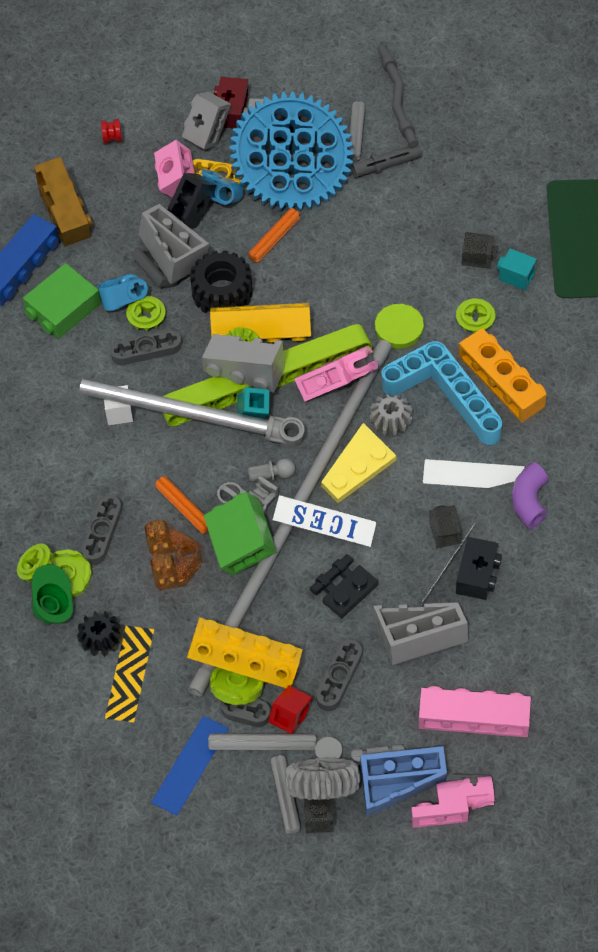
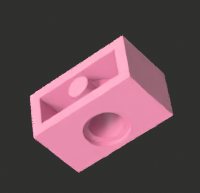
M177 140L154 153L155 169L159 180L158 187L163 194H167L171 198H173L183 174L194 173L191 150Z

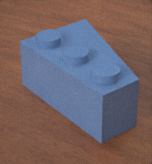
M444 747L360 755L366 817L428 790L441 782H445L447 770Z

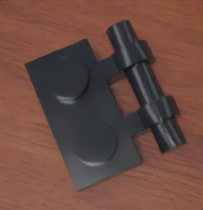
M348 554L341 560L337 559L334 561L332 568L325 574H320L315 579V583L310 587V591L316 596L322 590L327 593L323 598V603L341 619L378 586V580L360 565L353 571L348 569V566L354 562ZM340 575L344 579L335 587L331 582Z

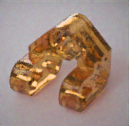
M154 520L144 526L149 551L151 555L155 556L151 559L150 564L156 587L160 590L186 586L202 565V556L198 543L175 529L169 530L168 524L163 520ZM176 553L178 560L177 564H175L174 557L170 554ZM188 554H194L192 557H185Z

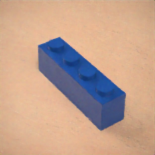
M35 214L29 218L0 252L1 307L7 300L9 301L14 297L19 286L28 281L31 272L36 267L42 265L45 256L50 250H54L59 243L57 226Z

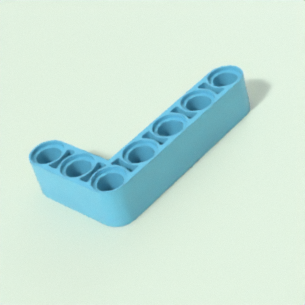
M429 342L389 363L382 369V390L386 394H400L432 377L482 443L493 445L500 441L502 431L500 416L441 342Z

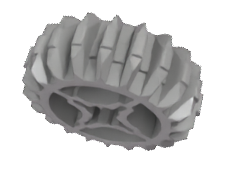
M336 757L306 759L305 761L292 763L286 768L285 786L287 787V793L299 799H317L318 801L321 799H338L339 797H347L359 789L360 773L358 771V764L351 760L337 759Z

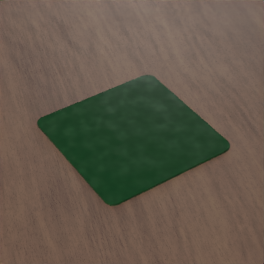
M598 179L551 181L547 185V202L555 293L561 298L598 297Z

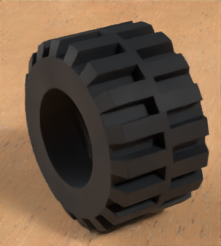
M224 250L222 253L213 251L212 255L205 254L203 255V260L198 259L195 262L196 266L192 267L190 274L191 290L195 305L198 308L201 307L202 312L206 314L208 311L210 312L211 308L244 306V304L248 305L250 303V297L253 295L252 275L250 266L243 257L238 258V254L234 252L228 254V251ZM220 280L232 282L231 284L224 287H216L211 285L214 282Z

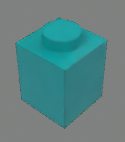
M509 249L505 257L502 256L497 265V270H500L499 280L526 290L536 273L537 259Z
M245 387L237 395V413L264 419L269 414V390Z

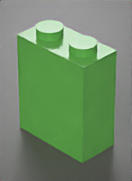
M65 263L23 297L24 313L30 320L38 321L47 334L50 335L52 333L59 339L101 304L99 290Z
M250 493L237 494L232 500L214 507L212 511L203 515L219 566L229 574L236 575L277 552L260 501Z

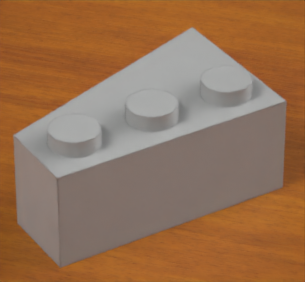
M160 204L142 213L138 235L154 260L158 263L163 274L168 278L169 283L173 284L191 274L192 267L196 266L195 262L198 259L203 260V255L208 254L209 243Z
M212 335L202 356L204 372L213 377L219 376L229 379L236 384H246L258 389H267L269 392L274 393L285 369L283 341L275 340L274 344L262 343V339L254 338L253 342L241 341L242 338L238 336Z
M459 603L424 604V607L407 608V604L399 605V608L383 609L382 605L373 606L375 625L392 665L468 642V624Z

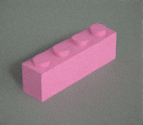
M436 686L421 688L419 729L528 737L531 697L524 696L521 693L505 695L497 694L494 691L470 692L462 688L456 690H443Z

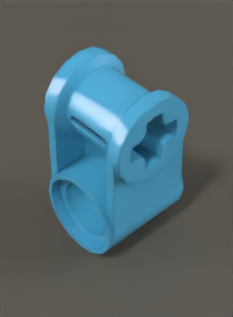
M202 169L201 174L203 177L217 185L211 200L226 205L239 202L242 199L244 191L238 182L223 177L215 171ZM227 188H230L232 192L231 198L227 196Z
M126 274L122 277L100 283L98 290L104 310L119 309L126 304L143 299L148 292L147 283L134 274Z

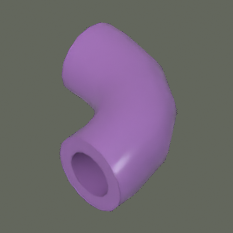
M531 462L517 476L511 493L515 513L530 530L539 525L547 515V510L538 501L537 494L540 488L548 482V476L544 469L536 462Z

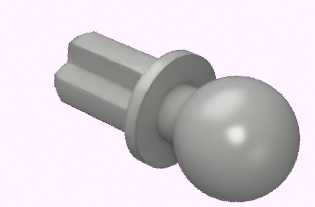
M287 458L280 459L276 465H272V462L268 461V464L248 468V476L252 482L258 481L259 476H262L264 479L271 478V481H274L275 475L287 479L295 472L293 461Z

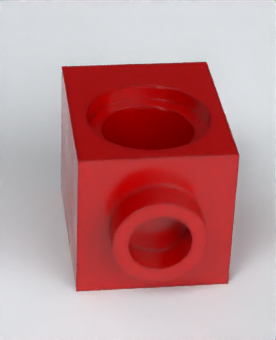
M288 685L273 702L268 722L293 734L306 719L312 697Z

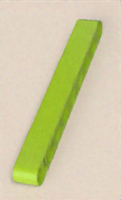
M351 325L284 350L285 369L276 388L292 383L296 377L363 347L369 346L372 349V343L362 325ZM218 376L171 392L163 397L222 409L236 404L237 395L245 387H254L246 384H236L229 379ZM162 412L167 424L172 427L193 420Z

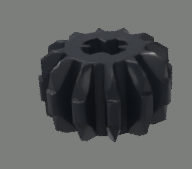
M94 611L92 618L85 615L83 618L84 623L78 624L79 633L77 635L78 642L82 643V649L84 651L90 650L93 656L98 651H101V654L105 657L107 649L115 652V644H121L122 641L120 635L122 634V627L118 624L117 618L115 616L109 617L106 611L101 616Z

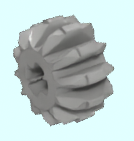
M387 393L385 399L377 397L376 403L370 407V421L374 424L376 431L382 430L384 436L389 431H392L394 436H396L397 430L405 433L406 426H410L412 422V408L408 405L407 398L400 399L398 393L394 397H390Z

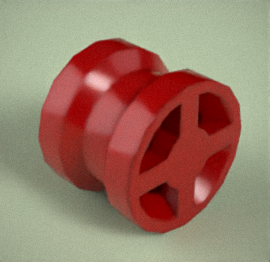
M114 119L113 122L101 121L103 144H108L114 140L122 142L120 120Z

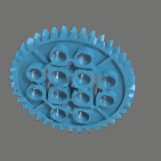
M282 92L281 98L278 99L274 93L272 101H270L265 96L263 98V105L259 101H255V108L249 106L248 114L242 113V120H237V128H233L232 134L234 136L230 139L232 145L229 147V152L232 155H230L229 160L235 162L231 167L232 170L237 171L235 179L242 178L240 186L247 185L246 194L254 192L253 200L261 197V205L268 201L270 202V209H273L277 204L280 212L284 206H287L288 210L296 207L298 212H301L302 206H305L308 210L311 209V203L319 207L320 200L327 203L328 196L334 198L335 190H341L342 185L340 183H346V176H349L351 171L348 167H351L353 161L350 159L353 158L354 154L353 151H350L353 143L347 142L351 138V134L345 133L348 126H340L343 118L335 119L336 110L328 112L329 104L321 107L322 100L319 99L314 103L312 95L305 100L304 93H301L299 98H296L295 93L291 92L290 98H287L285 92ZM282 115L286 120L278 121L274 116ZM306 116L309 121L301 122L298 117ZM290 126L293 127L294 133H290ZM267 135L269 136V137H268V148H269V150H270V152H271V153L269 154L268 167H267V154H266V151H265V148H266V145H267ZM252 136H258L262 139V141L253 142L250 138ZM282 137L286 142L280 144L274 138ZM305 138L309 143L303 145L298 142V139ZM328 139L332 142V145L326 146L321 141ZM291 143H292V150H293V158H292V161H291V154H290V151H289V149H290V144H291ZM314 144H315V150H317V154H318V156H317V158H316V162H315V156H313V152H312V150H313V148H314ZM252 158H257L262 163L259 165H254L250 162V160ZM280 159L284 161L285 165L277 166L273 161ZM303 160L306 161L309 164V166L301 167L298 165L297 162ZM325 161L331 163L332 167L324 168L321 165V163ZM288 171H293L294 178L289 177ZM281 182L285 187L279 189L273 183ZM305 183L308 189L302 190L298 188L297 184Z

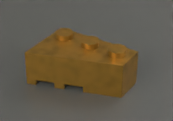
M61 156L35 165L34 170L40 197L53 224L57 226L58 235L64 247L91 238L90 228L93 227L89 214H84L83 202L80 196L77 197L74 183L69 178Z

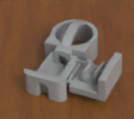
M259 476L258 483L256 484L257 489L253 490V493L251 491L249 493L259 499L266 516L267 506L278 495V487L262 476ZM234 482L224 483L217 491L219 505L227 503L221 498L224 492H227L234 498L237 493H245L246 491Z

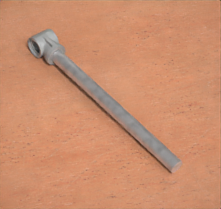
M82 379L79 394L266 435L265 440L280 443L285 448L297 447L304 435V425L295 417L284 419L270 415L269 420L86 379ZM293 429L297 432V435L289 437L284 431Z

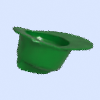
M51 564L42 565L36 569L32 576V612L37 619L44 622V625L64 623L70 619L73 613L69 577L58 566Z

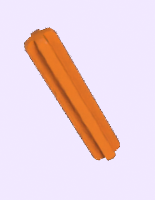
M290 208L248 252L249 259L258 263L300 219V213Z
M166 476L158 479L155 482L156 488L202 534H206L208 528L203 516L204 514Z

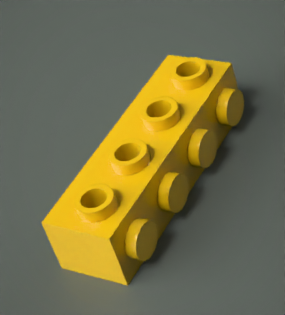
M309 303L215 307L210 309L211 336L213 334L226 335L234 328L245 327L253 330L260 339H267V342L282 341L281 338L303 341L306 340V337H311Z
M199 617L187 658L286 688L288 685L292 686L303 649Z

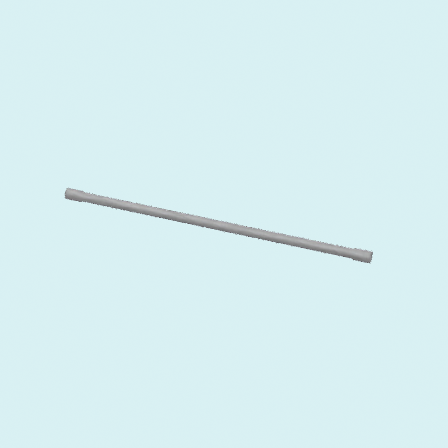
M380 340L372 353L374 360H377L378 369L360 377L294 497L295 500L307 502L377 372L392 349V345L388 341ZM280 523L272 537L277 552L258 563L225 623L226 626L232 628L239 627L291 532L292 525ZM203 663L188 687L189 692L202 697L210 683L212 671L216 667Z

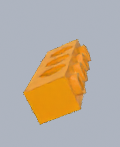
M481 328L459 343L458 357L521 423L545 408L547 394L544 387L534 382L528 371L514 361L509 351L502 349L492 334H488Z

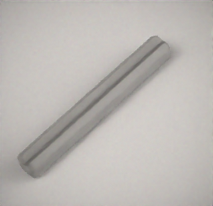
M211 733L208 737V747L210 750H315L316 746L315 734Z

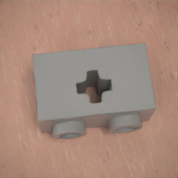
M210 92L196 94L191 102L189 117L184 122L182 137L203 149L215 147L231 104Z

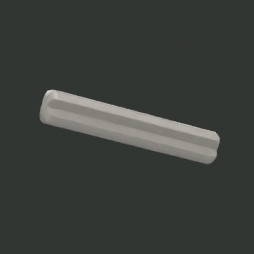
M355 101L352 104L351 138L349 142L353 143V147L350 149V151L354 152L353 158H350L352 161L360 160L365 113V104L362 101Z
M283 755L274 756L271 758V765L285 831L287 834L298 833L300 831V823L293 796L287 793V787L285 786L286 758Z

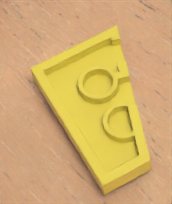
M363 423L322 480L321 487L339 503L394 463L397 456Z

